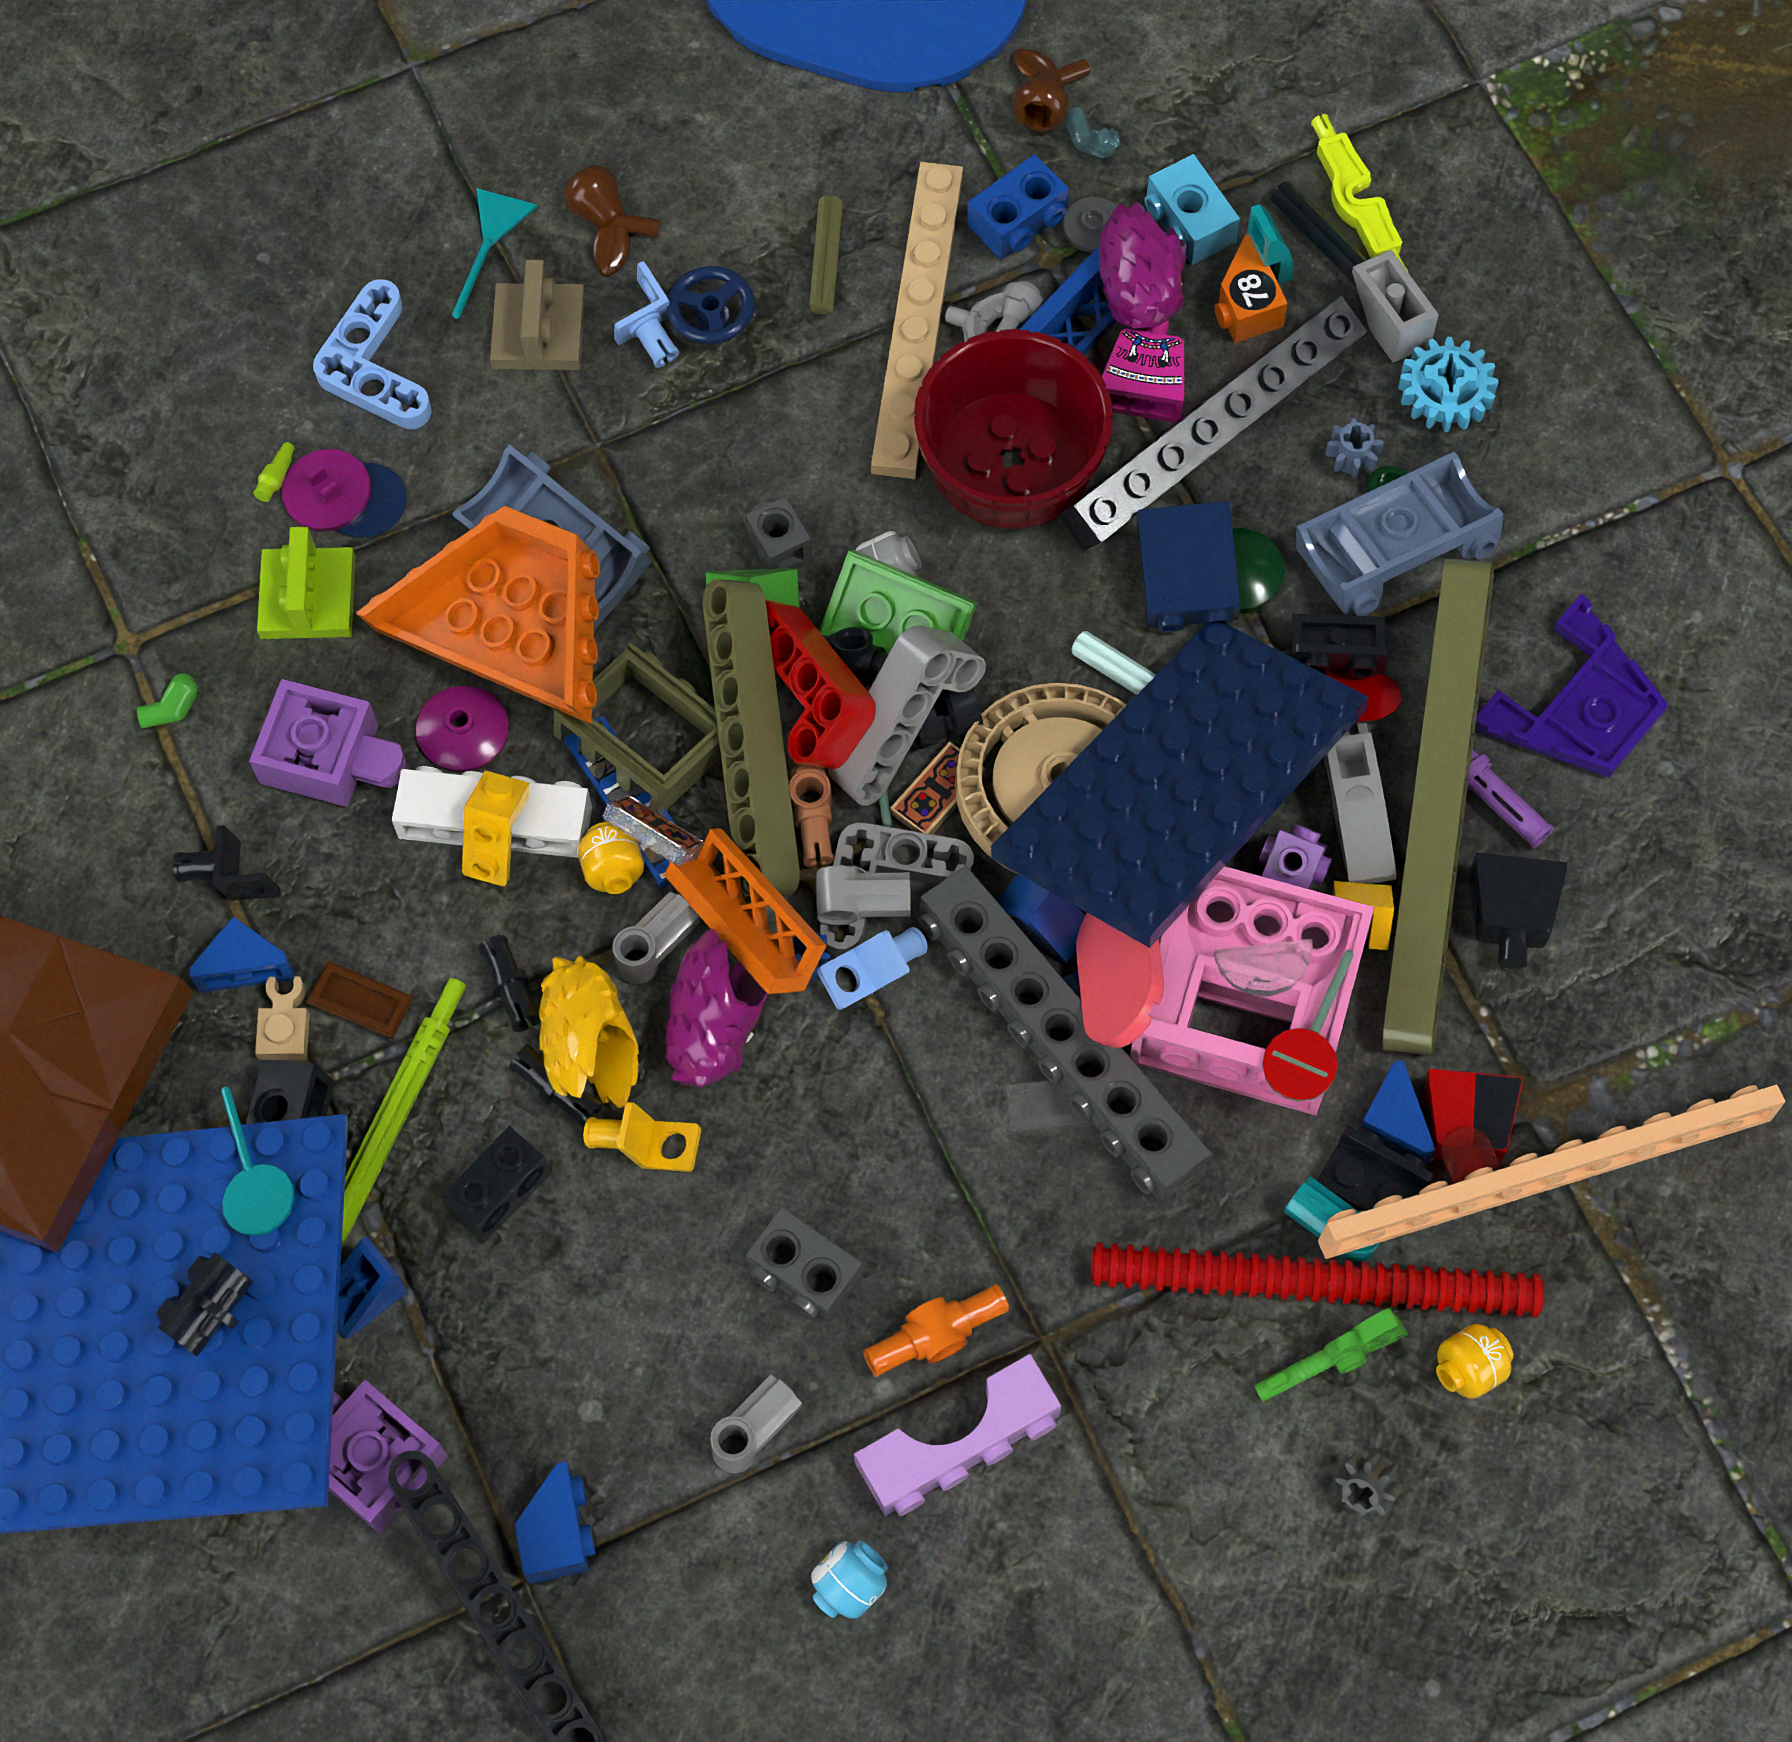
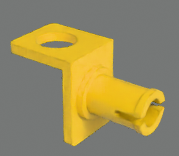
M626 1102L622 1120L588 1118L584 1126L583 1137L584 1143L588 1148L619 1149L641 1169L691 1172L695 1165L701 1127L696 1123L655 1121L634 1102ZM674 1134L683 1135L686 1139L684 1152L675 1159L665 1158L662 1153L664 1141Z

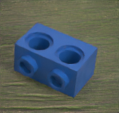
M1034 154L968 201L967 226L1002 260L1013 251H1022L1030 244L1034 236L1047 227H1055L1064 219L1068 210L1069 188ZM1032 197H1042L1043 199H1033ZM998 221H1009L1010 223L1002 224Z

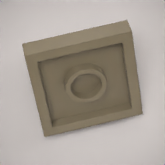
M526 260L524 284L496 283L490 354L492 369L580 370L585 305L584 284H555L554 278H547L544 260Z

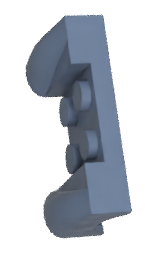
M509 444L503 452L498 468L485 487L467 503L458 507L452 515L471 530L485 516L496 512L503 506H507L577 534L591 550L596 552L600 564L599 577L595 578V596L599 606V616L594 621L595 631L652 563V560L645 555L650 547L630 530L623 537L549 477L547 473L552 467L534 452L530 451L525 457Z
M1452 452L1297 526L1296 549L1344 615L1366 616L1378 607L1383 594V582L1454 548H1457L1465 559H1483L1491 555L1498 547V541L1501 538L1503 513L1499 508L1486 503L1478 495L1467 478L1459 457L1455 452Z

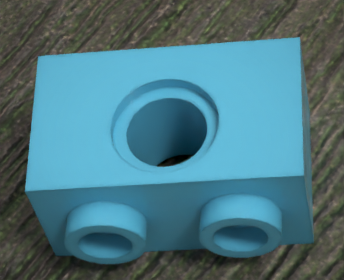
M1194 154L1149 176L1147 196L1144 199L1146 208L1154 220L1161 221L1167 233L1170 227L1175 229L1180 240L1182 239L1186 243V258L1191 265L1237 242L1240 218ZM1184 210H1191L1194 213H1187Z

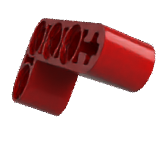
M765 599L774 670L805 707L804 712L788 736V753L796 763L829 769L840 768L850 757L871 726L875 717V702L870 693L800 608Z

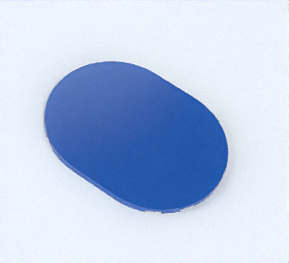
M705 0L714 18L719 20L732 33L733 38L749 50L786 65L853 85L889 92H913L915 87H925L934 84L945 86L969 76L970 71L985 63L988 59L993 60L1007 46L1022 21L1027 5V0Z

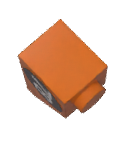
M1248 234L1244 236L1221 283L1219 302L1215 304L1217 321L1222 329L1228 328L1234 343L1284 327L1288 305L1270 266H1264Z

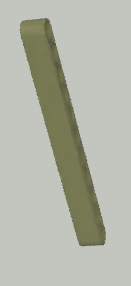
M1445 559L1383 1029L1384 1051L1433 1056L1435 1050L1493 590L1494 563L1489 561Z

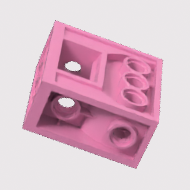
M1224 866L1162 934L1159 946L1164 977L1163 996L1159 1005L1153 1002L1152 1008L1148 1013L1153 1018L1148 1028L1140 1037L1132 1042L1131 1060L1140 1067L1317 1116L1324 1093L1315 1099L1299 1102L1285 1099L1273 1091L1264 1076L1262 1066L1265 1054L1264 1048L1189 1027L1197 999L1200 998L1291 1023L1289 1030L1297 1028L1310 1030L1344 952L1351 950L1354 954L1319 1033L1328 1040L1336 1053L1374 907Z

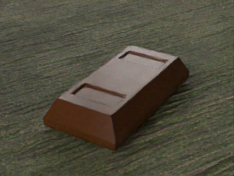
M328 961L307 1000V1004L393 1039L414 996Z

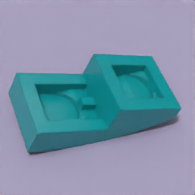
M1260 204L1251 207L1247 233L1264 266H1270L1278 284L1293 280L1294 264L1292 255L1270 213Z

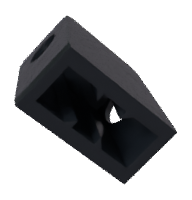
M1485 853L1475 854L1469 869V883L1476 938L1483 943L1499 944V966L1508 969L1524 968L1527 966L1528 947L1538 949L1545 947L1553 929L1566 876L1567 862Z

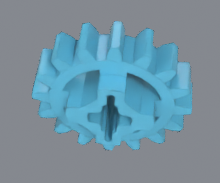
M1452 337L1446 338L1444 346H1439L1433 338L1429 339L1426 351L1416 346L1413 349L1411 359H1405L1398 383V389L1403 391L1401 404H1413L1411 417L1416 419L1421 415L1426 416V427L1429 429L1436 421L1442 422L1444 432H1449L1451 424L1455 422L1458 423L1462 430H1466L1470 417L1477 422L1482 421L1485 410H1491L1495 399L1494 394L1498 386V379L1492 377L1495 369L1494 363H1482L1485 351L1481 349L1474 354L1469 351L1470 341L1465 340L1460 347H1456Z

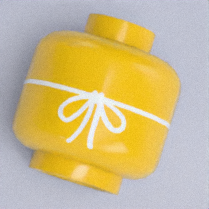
M602 822L592 826L582 837L578 846V859L584 879L591 888L600 892L620 894L630 889L638 881L644 872V860L637 838L631 829L615 822Z
M1477 1323L1467 1326L1440 1344L1437 1351L1439 1364L1436 1367L1437 1376L1442 1385L1450 1392L1456 1391L1461 1396L1469 1399L1481 1397L1509 1378L1511 1362L1513 1360L1511 1345L1507 1338L1495 1328H1488Z

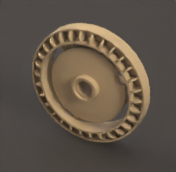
M1040 684L1014 691L997 700L982 713L983 725H978L979 721L974 722L968 730L959 752L955 776L956 802L967 830L988 856L991 857V845L1009 828L995 814L987 800L982 784L981 767L993 746L1000 739L1004 743L999 750L993 768L992 786L994 796L1005 818L1013 824L1053 780L1127 706L1124 702L1103 691L1079 684ZM1023 725V727L1018 729L1016 732L1013 731L1015 728ZM1002 865L1004 868H1006V869H1008V870H1010V871L1016 873L1015 871H1013V870L1009 869L1008 867Z

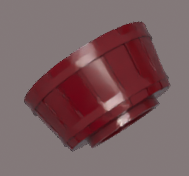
M1007 329L1000 330V332H986L968 338V341H962L950 348L940 357L941 360H937L928 370L922 381L923 386L919 387L915 400L914 413L916 416H914V424L918 444L939 491L962 514L991 527L1003 529L1029 528L1059 516L1063 510L1084 493L1092 475L1096 472L1104 458L1112 433V401L1108 389H1105L1106 384L1098 370L1092 363L1089 364L1088 359L1071 345L1063 344L1062 340L1035 331L1031 333L1029 332L1030 330ZM1014 448L1021 451L1019 458L1024 463L1021 466L1013 464L1010 468L1004 467V458L999 454L1003 450L1011 452Z

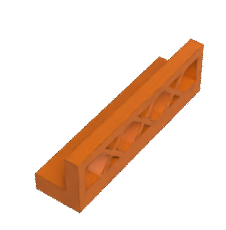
M721 828L710 829L697 859L671 860L664 876L710 929L716 930L719 939L726 942L727 948L767 994L805 991L827 945ZM719 850L723 854L724 875H721L712 865ZM744 877L749 883L751 904H747L742 898L740 878ZM769 906L776 915L778 933L775 934L768 927L766 907ZM794 936H797L807 947L800 962L795 958Z

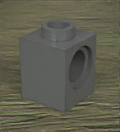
M786 496L774 502L771 500L764 501L745 515L747 536L766 569L796 568L812 560L811 539ZM776 530L784 531L786 533L785 535L778 538H773L767 535L770 532Z

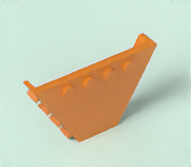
M503 506L496 512L485 516L474 528L457 540L449 542L442 551L421 566L409 571L403 579L385 592L373 597L367 605L356 612L362 620L378 633L592 725V707L597 702V691L593 682V664L598 659V648L594 639V621L599 616V606L595 596V578L599 577L600 564L596 552L591 550L577 534Z

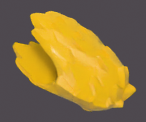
M578 956L574 962L554 957L552 959L553 971L545 977L541 984L543 995L539 1010V1018L542 1021L539 1050L543 1051L544 1067L549 1082L558 1094L566 1097L568 1092L573 1097L581 1098L586 1080L588 1079L591 1084L595 1085L603 1103H610L611 1100L618 1108H622L628 1101L631 1086H635L637 1082L639 1066L637 1055L639 1051L632 1027L618 999V990L606 971L595 963L586 962L583 956Z

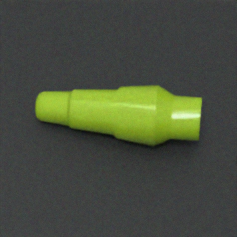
M283 443L272 462L267 464L259 474L258 485L253 492L258 500L269 502L274 492L280 490L292 461L291 457L294 452V446L291 443Z

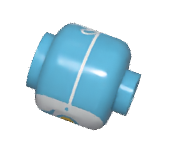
M858 1540L856 1544L847 1541L839 1542L811 1573L812 1583L817 1591L813 1595L815 1603L832 1618H835L838 1614L851 1619L861 1617L884 1593L887 1587V1579L884 1574L888 1569L887 1564L871 1546L861 1540Z

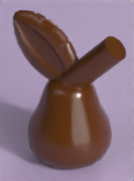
M1017 49L1014 54V63L1018 71L1028 80L1015 93L1013 99L1014 114L1019 122L1029 130L1035 132L1054 130L1065 121L1069 110V100L1064 85L1088 76L1090 74V66L1085 59H1081L1056 69L1053 62L1044 54L1029 49Z
M602 165L588 166L575 174L566 183L563 191V200L567 208L574 215L586 220L599 229L594 239L593 257L596 267L604 277H609L616 273L626 262L630 251L629 233L657 237L660 220L624 214L625 211L619 196L617 182L608 168Z

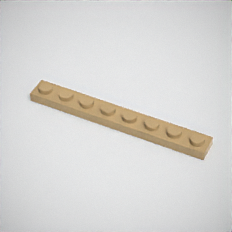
M920 162L871 462V474L916 479L920 447L914 424V416H916L914 413L915 400L919 387L923 386L922 381L934 364L963 181V166Z

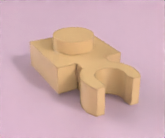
M294 976L292 991L284 995L278 993L279 983L276 977H269L267 980L266 992L273 1003V1007L258 1008L255 1054L259 1060H307L310 1014L307 1008H296L303 1001L306 992L300 976Z

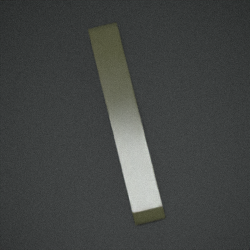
M715 579L708 583L704 590L703 613L731 840L783 897H790L798 888L800 869L765 596L760 585L756 583ZM744 877L740 878L742 893L750 896L749 883Z

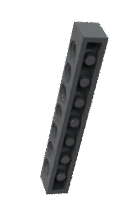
M966 865L920 897L918 922L924 933L933 941L939 939L949 951L947 955L955 970L962 976L968 974L979 987L977 989L983 1003L991 1011L995 1012L998 1010L1009 1023L1007 1027L1011 1036L1021 1047L1029 1046L1039 1058L1038 1065L1045 1077L1053 1084L1059 1082L1070 1095L1068 1100L1073 1110L1081 1119L1085 1121L1090 1119L1101 1132L1099 1134L1100 1140L1111 1155L1116 1158L1121 1156L1132 1169L1130 1172L1132 1179L1142 1192L1147 1195L1152 1193L1162 1203L1206 1170L1211 1152L1122 1048L1104 1046L1087 1035L1079 997ZM961 923H972L979 928V931L967 934L961 932L956 926ZM995 957L1002 958L1009 966L1004 969H995L990 967L986 961ZM1021 993H1031L1039 999V1002L1034 1005H1026L1021 1003L1016 996ZM1058 1028L1067 1032L1070 1038L1065 1041H1056L1051 1039L1046 1032L1050 1029ZM1084 1064L1093 1065L1101 1074L1093 1078L1085 1077L1079 1073L1077 1067ZM1116 1100L1123 1101L1129 1105L1132 1111L1127 1114H1117L1108 1107V1103ZM1144 1137L1155 1138L1161 1143L1163 1149L1155 1152L1148 1151L1140 1145L1139 1140Z

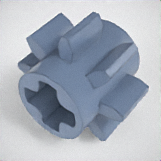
M1352 418L1351 422L1343 429L1337 425L1333 427L1331 435L1333 441L1327 442L1325 456L1335 457V472L1341 470L1352 474L1353 478H1357L1358 473L1362 472L1365 468L1371 471L1376 469L1377 456L1382 453L1384 441L1374 440L1375 425L1367 426Z

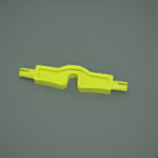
M1322 114L1321 118L1318 115L1312 120L1311 126L1320 139L1317 155L1332 182L1331 199L1336 212L1345 223L1356 229L1370 258L1392 250L1405 267L1399 256L1402 240L1393 225L1385 200L1381 197L1357 199L1353 196L1370 186V171L1356 153L1347 134H1336L1328 115Z

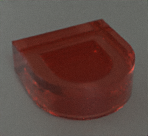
M1469 1126L1457 1127L1451 1130L1442 1141L1440 1149L1441 1158L1452 1184L1464 1181L1467 1175L1485 1167L1494 1169L1500 1166L1490 1140L1483 1132Z

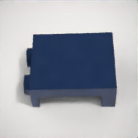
M1229 501L1137 509L1136 525L1141 551L1147 628H1157L1159 632L1169 633L1183 630L1185 625L1203 623V625H1208L1212 622L1222 621L1230 625L1231 621L1238 620L1240 597Z

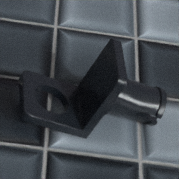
M225 825L216 827L215 847L212 851L177 852L173 858L175 862L182 863L173 864V872L177 882L184 883L186 881L213 879L212 884L230 901L279 897L281 891L280 887L264 873L239 875L241 843ZM241 885H256L261 888L241 887Z

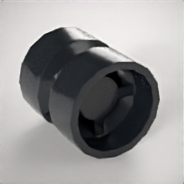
M974 688L966 692L942 689L915 738L916 744L920 749L945 742L948 733L951 732L956 737L964 736L974 722L979 721L978 725H983L982 714ZM940 706L943 715L936 716L934 708Z

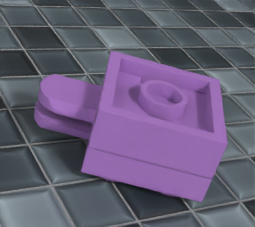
M284 679L280 681L249 760L259 783L262 785L345 807L349 805L357 781L392 788L399 783L401 769L407 768L404 754L398 743L374 737L379 725L370 702Z
M364 1380L346 1401L334 1391L329 1491L380 1534L402 1510L388 1483V1470L392 1461L403 1452L419 1451L426 1454L438 1469L447 1459L448 1455L439 1442L368 1381ZM407 1461L398 1467L396 1478L403 1488L415 1490L425 1483L426 1471L420 1463Z

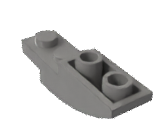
M1356 721L1324 756L1332 794V810L1348 882L1366 884L1396 880L1397 874L1372 734L1368 732L1365 721Z

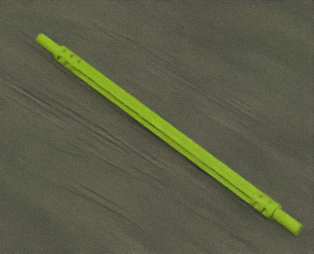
M449 978L430 1018L425 1017L345 1176L341 1250L450 1032V1028L447 1025L467 987L466 984L455 978Z

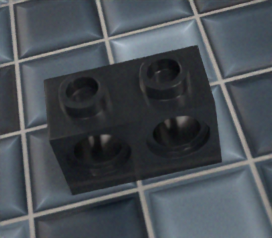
M508 1126L440 1198L447 1212L477 1240L484 1244L551 1175L546 1158L511 1126Z

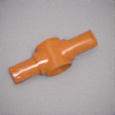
M998 1284L959 1302L954 1299L946 1303L944 1297L932 1299L918 1306L905 1317L907 1323L900 1326L901 1331L864 1349V1358L875 1377L913 1358L916 1361L926 1358L929 1364L939 1362L961 1350L968 1343L966 1337L972 1335L973 1328L1008 1312L1009 1304Z

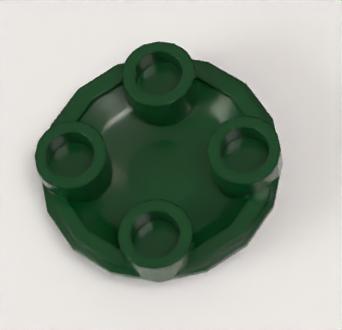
M1233 528L1240 612L1243 614H1253L1258 612L1262 604L1269 602L1280 590L1285 575L1283 556L1275 543L1260 532L1246 528Z

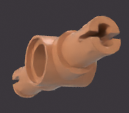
M791 759L792 769L788 773L789 791L795 826L801 831L804 855L803 864L810 868L817 867L816 852H819L821 867L828 866L833 863L834 856L831 850L828 827L832 823L831 785L826 776V769L796 763ZM806 792H816L822 796L819 800L812 803L799 799Z

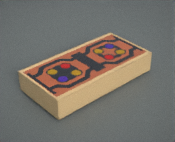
M948 742L890 807V815L912 831L933 835L958 807L955 792V776L960 749L951 742ZM982 766L981 771L983 778L985 776L986 768Z

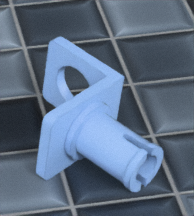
M642 261L637 264V281L651 304L617 322L614 325V340L620 345L633 337H638L653 360L655 367L659 368L665 366L663 361L665 357L668 363H670L680 352L660 324L668 319L666 308L669 305V300L645 262Z
M910 927L902 934L893 938L889 931L885 930L852 950L817 968V973L836 1008L841 1010L909 973L907 963L927 952V941L922 932L915 927ZM845 967L854 973L857 986L853 992H845L837 985L835 974L838 968Z

